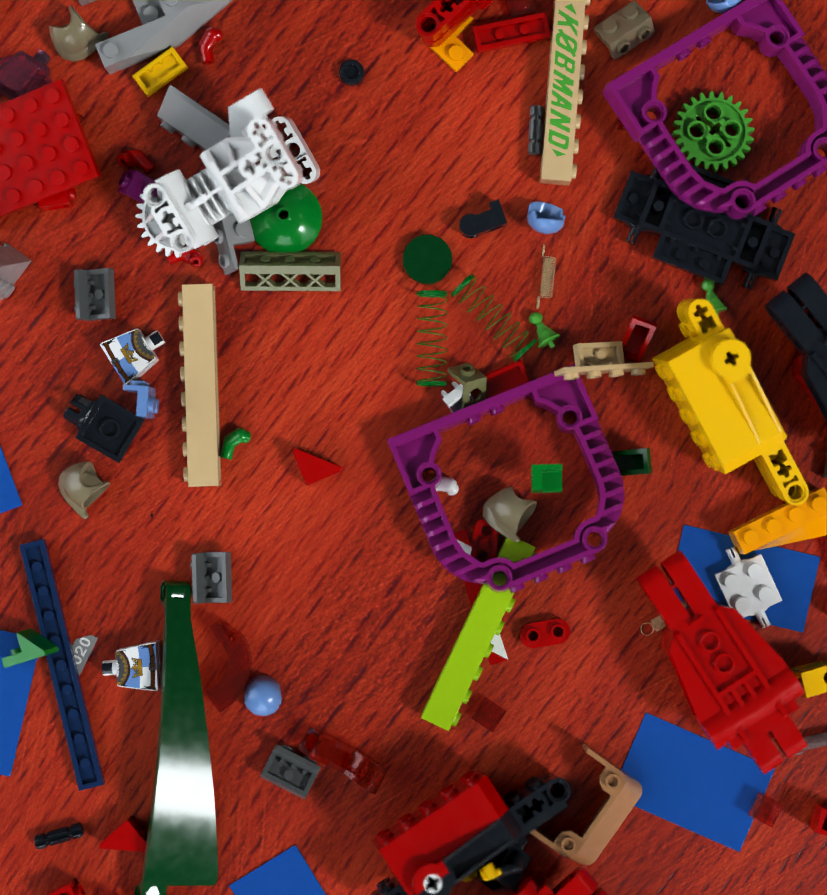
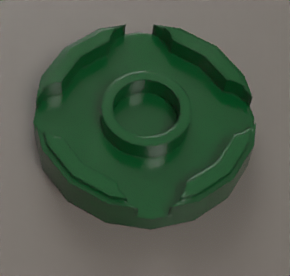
M421 235L414 238L406 246L403 253V267L407 275L422 285H433L442 281L452 266V253L448 244L434 235Z

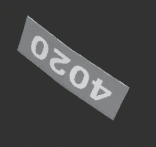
M93 635L77 638L72 645L79 676L98 640Z

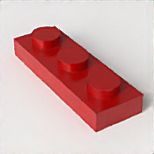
M546 12L474 26L472 28L477 54L551 39Z

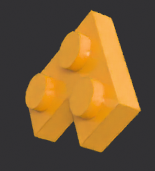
M469 17L443 44L438 47H430L456 73L474 56V53L457 38L473 21L472 17ZM435 27L429 28L427 32L433 31Z

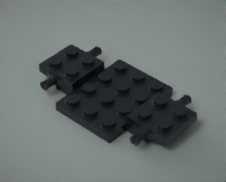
M690 164L706 182L720 188H725L736 182ZM655 166L651 175H642L634 171L630 172L612 218L630 227L625 242L629 243L632 238L630 244L635 245L639 232H648L659 237L651 259L721 286L725 282L731 265L741 268L747 273L742 287L748 290H752L757 277H764L775 282L778 280L795 236L794 233L784 230L777 224L782 212L781 209L772 207L768 220L757 216L753 217L751 213L739 220L732 219L726 212L713 213L700 209L697 210L682 202L669 189L667 183L660 179L661 175L659 171L657 172ZM735 199L736 205L744 208L743 202Z

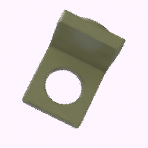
M469 362L448 368V373L463 385V408L486 400L487 377ZM478 388L480 390L479 396L474 400H469L470 392Z

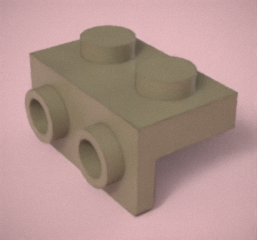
M635 0L593 27L596 36L609 48L610 55L614 60L628 53L629 50L655 33L651 16Z

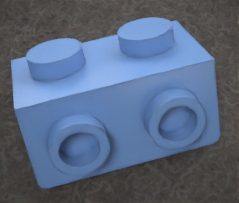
M130 380V385H123V390L130 393H138L136 416L154 419V413L158 414L159 399L155 398L156 389L150 387L146 381Z

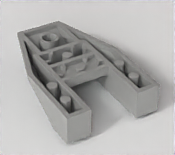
M78 0V1H79V3L81 4V6H84V5L89 4V3H91V2H94V1H96V0ZM133 0L142 25L95 44L104 68L109 74H113L162 54L172 46L173 48L179 47L233 0Z

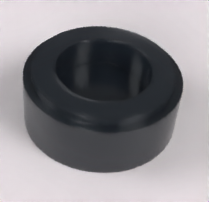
M356 60L345 61L339 69L341 81L347 86L359 85L364 78L362 64Z

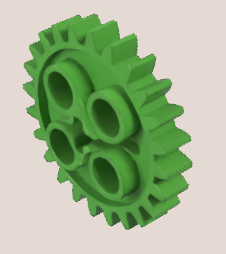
M710 91L707 98L703 93H700L698 101L691 97L689 105L686 103L682 105L681 109L683 112L678 111L675 117L678 120L674 121L672 126L678 130L673 131L672 137L679 138L675 143L678 147L681 146V152L683 155H687L686 159L688 162L694 161V166L698 167L700 164L702 169L705 170L711 167L713 173H716L720 166L722 171L725 172L728 169V164L734 168L737 165V160L742 161L745 158L743 153L750 151L751 148L747 144H751L754 138L748 135L752 134L755 129L747 126L753 119L744 117L748 109L740 111L739 107L742 102L739 101L733 104L732 95L727 100H724L723 92L719 94L718 98H715L713 91ZM713 111L717 115V119L709 118L706 112ZM729 127L734 129L736 135H728L725 131V128ZM690 129H697L701 137L692 136ZM714 129L717 133L711 135L709 131L711 132ZM715 145L720 153L713 154L708 146Z

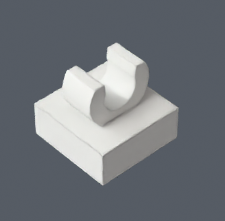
M453 381L451 384L455 388L449 394L444 390L441 391L444 397L443 401L452 413L463 409V385H458V383ZM469 394V400H474L471 394Z

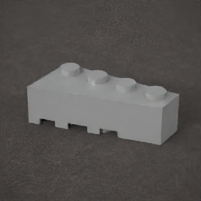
M8 243L3 246L0 245L1 301L4 297L8 298L15 289L14 284L31 263L30 259Z

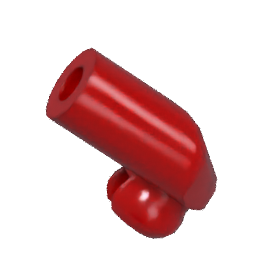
M192 249L182 253L181 257L176 258L173 251L170 256H167L170 265L183 260L196 268L202 265L203 255L200 251Z

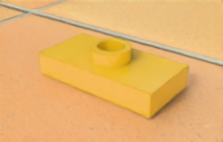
M172 46L132 76L147 97H150L188 69V67Z

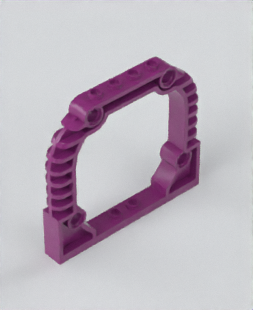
M745 0L611 81L602 92L634 142L639 141L669 189L673 191L678 199L697 210L700 209L713 213L726 212L730 218L737 220L746 217L750 213L754 217L766 209L765 204L772 200L774 204L787 196L785 191L793 188L795 191L807 183L806 178L813 175L816 178L827 171V72L823 70L819 60L811 52L809 45L802 39L805 33L782 0ZM730 27L735 35L759 42V49L763 55L767 57L777 56L809 102L814 114L815 132L801 144L796 159L756 184L748 181H737L725 188H720L706 182L691 167L664 126L663 121L667 116V108L663 102L657 100V85L660 77L657 71L676 59L678 62L684 60L691 54V50L696 47L698 49L704 48L712 41V37ZM770 38L776 39L778 44L773 43ZM647 112L654 113L657 119H650ZM817 149H821L825 153V157L820 156ZM735 199L742 201L744 208L738 207Z
M554 372L387 439L407 492L437 560L454 576L471 583L487 584L494 592L500 593L510 590L512 594L524 589V583L533 580L536 584L548 579V573L557 570L558 574L572 569L571 564L577 561L585 564L596 559L594 554L599 553L606 546L608 540L607 533L617 522L623 508V480L598 423V416L580 375L578 379L564 380V376L555 377ZM531 397L534 406L543 408L557 416L556 425L560 431L568 434L573 433L595 482L598 496L596 515L579 525L573 535V540L517 563L502 557L493 558L482 563L467 554L455 538L435 489L439 486L442 479L441 469L434 463L437 452L442 444L440 433L466 422L468 425L475 424L482 420L481 416L489 413L491 416L500 414L505 411L504 407ZM568 413L572 414L576 422L571 425L566 424L562 416ZM432 470L436 474L435 480L426 482L422 478L423 472ZM589 534H596L600 538V545L596 547L589 545L587 536ZM497 572L503 573L507 579L506 583L501 586L496 585L492 580L493 574Z

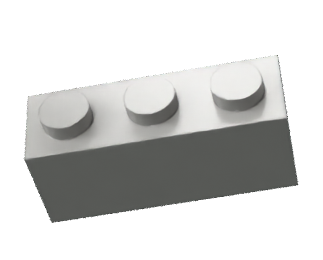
M172 85L169 86L157 114L162 122L160 124L161 127L171 134L174 131L182 135L181 140L192 148L197 145L203 150L202 153L225 138L230 137L229 124Z

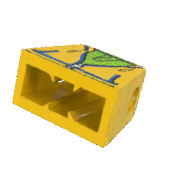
M818 661L790 668L805 692L800 697L809 698L827 692V661Z

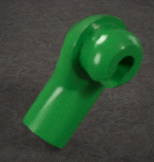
M237 428L227 434L224 438L220 457L232 460L235 446L240 443H248L251 439V433L248 430H244V428Z

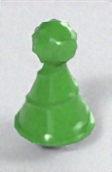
M704 280L701 286L707 292L706 300L712 304L718 315L719 312L725 311L727 307L723 305L718 296L712 291L715 284Z
M531 313L529 322L537 327L538 347L543 348L548 345L550 348L555 347L553 342L560 337V334L541 322L543 319L541 313Z

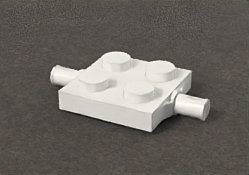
M735 546L731 547V550H725L732 564L714 575L728 606L736 609L743 618L755 615L761 629L765 628V624L766 626L771 625L765 611L771 605L783 600L762 555L759 554L750 559H740Z

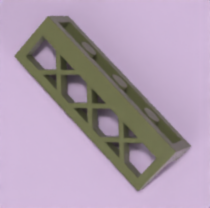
M241 251L239 261L241 291H341V252ZM245 274H256L261 279L257 282H246ZM274 274H281L286 279L283 282H274L270 277ZM299 274H306L311 279L307 283H300L295 278ZM324 274L335 275V283H325L320 278Z

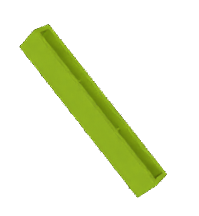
M505 537L496 558H507L513 563H517L536 555L537 553L534 552L536 547L522 540L514 542ZM497 572L492 576V580L496 585H504L507 581L506 576L501 572ZM487 584L482 585L422 711V719L449 731L451 725L456 727L462 714L458 710L462 703L467 704L472 694V690L469 687L473 680L478 681L482 673L483 667L480 664L483 658H489L494 645L491 644L494 634L499 636L505 624L502 621L505 611L510 613L516 599L512 598L514 593L511 594L510 590L498 593L492 591Z

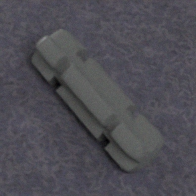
M540 105L530 107L531 119L529 121L528 139L530 141L528 144V154L540 155L542 152V143L540 141H542L543 120L541 118L544 115V108Z

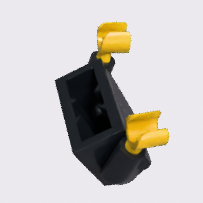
M526 837L521 838L461 881L470 882L476 877V880L494 893L514 892L530 861V855L523 851L528 843V839Z

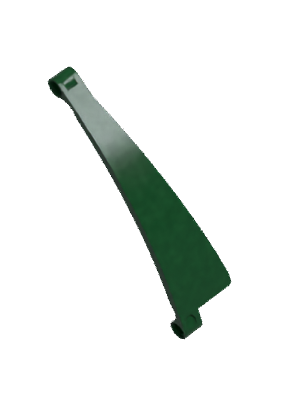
M163 580L160 587V600L164 607L158 747L143 876L140 884H137L135 887L134 895H166L167 886H212L216 884L218 878L217 832L210 748L200 671L191 623V586L188 581Z

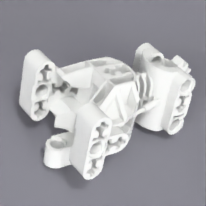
M262 88L228 107L230 137L225 138L200 154L206 169L187 180L180 169L175 170L156 180V183L148 185L144 189L143 194L140 195L145 202L136 205L142 209V213L136 214L135 217L143 220L142 223L137 225V228H145L146 231L141 237L149 236L151 238L148 246L155 243L158 244L156 252H161L165 248L166 256H170L174 251L176 258H179L184 252L197 249L216 240L219 235L213 225L233 213L237 222L241 224L277 204L287 189L294 188L300 183L308 184L315 182L319 178L320 167L293 120L287 116H278L272 120L267 118V114L272 112L274 108ZM285 123L287 127L284 128V132H279L280 124ZM292 135H293V137L289 138L288 140H286V141L284 142L283 139H287V136H292ZM292 143H296L300 147V153L297 157H294L289 150ZM304 158L307 159L306 161H302L301 164H298V163L296 162V161H300V160H302V159H304ZM310 167L312 169L310 177H304L303 172L305 168ZM155 188H158V189H157V195H158V197H155V198H154V196H153V191H154Z

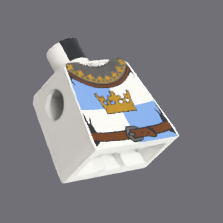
M137 328L102 342L100 346L124 385H130V380H138L159 361L154 349L164 344L165 341L158 330L145 337L142 331Z
M160 640L116 650V660L102 661L103 676L117 675V686L151 691L160 690L162 688Z

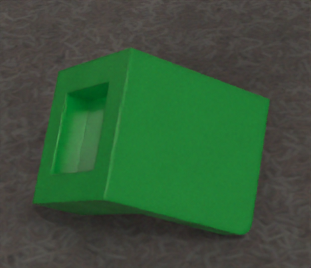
M532 464L531 493L562 492L563 464Z

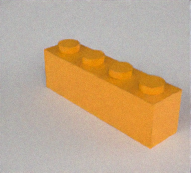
M817 487L809 491V496L803 504L792 505L786 502L727 531L738 554L745 555L751 551L826 536L827 492L825 488Z

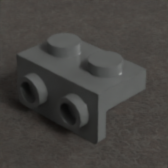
M114 269L74 270L73 284L75 287L74 308L76 319L84 321L116 319Z
M231 552L192 553L190 567L192 570L191 594L193 596V603L232 602Z
M276 744L260 777L305 800L321 767L317 765L314 759L295 754L291 747Z

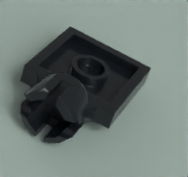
M76 394L69 403L81 409V412L79 413L67 407L63 415L66 421L78 428V434L75 438L120 463L145 419L137 417L135 413L102 394L96 401H92L81 394Z

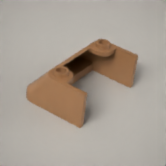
M584 742L582 745L584 751L606 766L600 774L599 783L601 788L609 794L580 836L573 831L565 830L554 838L540 827H537L530 833L560 855L581 865H591L597 860L640 799L642 786L637 779Z

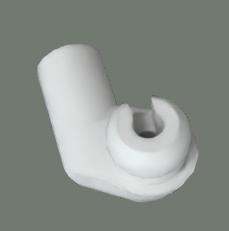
M442 476L441 483L435 489L436 492H447L448 495L453 496L459 491V486L453 478Z

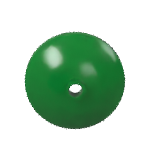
M299 184L294 188L287 189L277 204L251 218L250 223L255 241L269 252H302L311 246L318 237L323 218L321 206L316 196L306 186ZM280 212H288V217L286 219L279 218Z

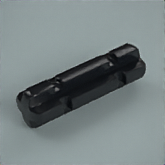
M81 823L71 825L70 828L66 826L49 831L47 834L36 835L34 843L37 849H43L48 845L53 846L70 841L71 838H80L84 835V829Z

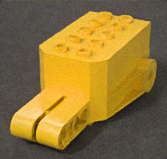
M694 298L682 300L677 306V315L681 322L678 326L684 337L689 338L653 357L652 360L656 365L655 370L657 374L664 380L670 398L679 408L678 412L681 419L688 425L694 443L702 451L704 462L708 468L712 467L715 471L727 474L754 459L773 496L792 505L803 504L809 496L808 486L784 442L787 435L750 366L751 355L748 347L743 342L736 340L730 328L723 327L709 301Z

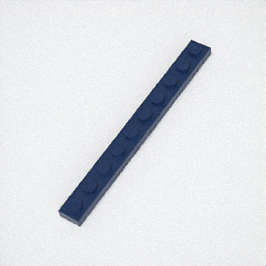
M46 539L19 545L40 633L59 648L58 652L46 655L78 789L81 791L104 785L105 779Z

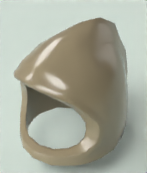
M70 5V22L64 26L49 25L52 43L58 54L65 60L76 62L92 54L97 49L95 44L106 40L109 35L106 31L100 34L93 30L80 17L74 7Z
M87 461L73 464L63 470L59 477L58 486L66 502L83 519H87L89 517L87 508L110 486V482L101 480L93 463Z
M513 486L507 487L495 493L485 502L483 516L493 529L508 539L518 542L520 538L516 533L530 518L537 502L535 500L520 499L514 493Z

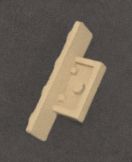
M622 341L579 343L573 345L575 367H565L554 371L555 377L564 376V380L578 379L579 375H586L587 379L602 377V374L609 373V377H620L624 375V372H631V376L646 374L647 369L653 368L654 362L625 364Z

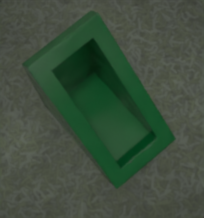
M650 448L611 451L621 476L652 473Z

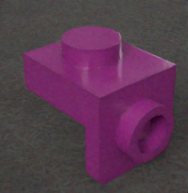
M129 169L123 173L119 180L120 187L118 192L140 203H144L145 201L140 195L143 194L144 189L148 185L156 182L138 171ZM155 188L153 191L154 198L157 196L158 188Z

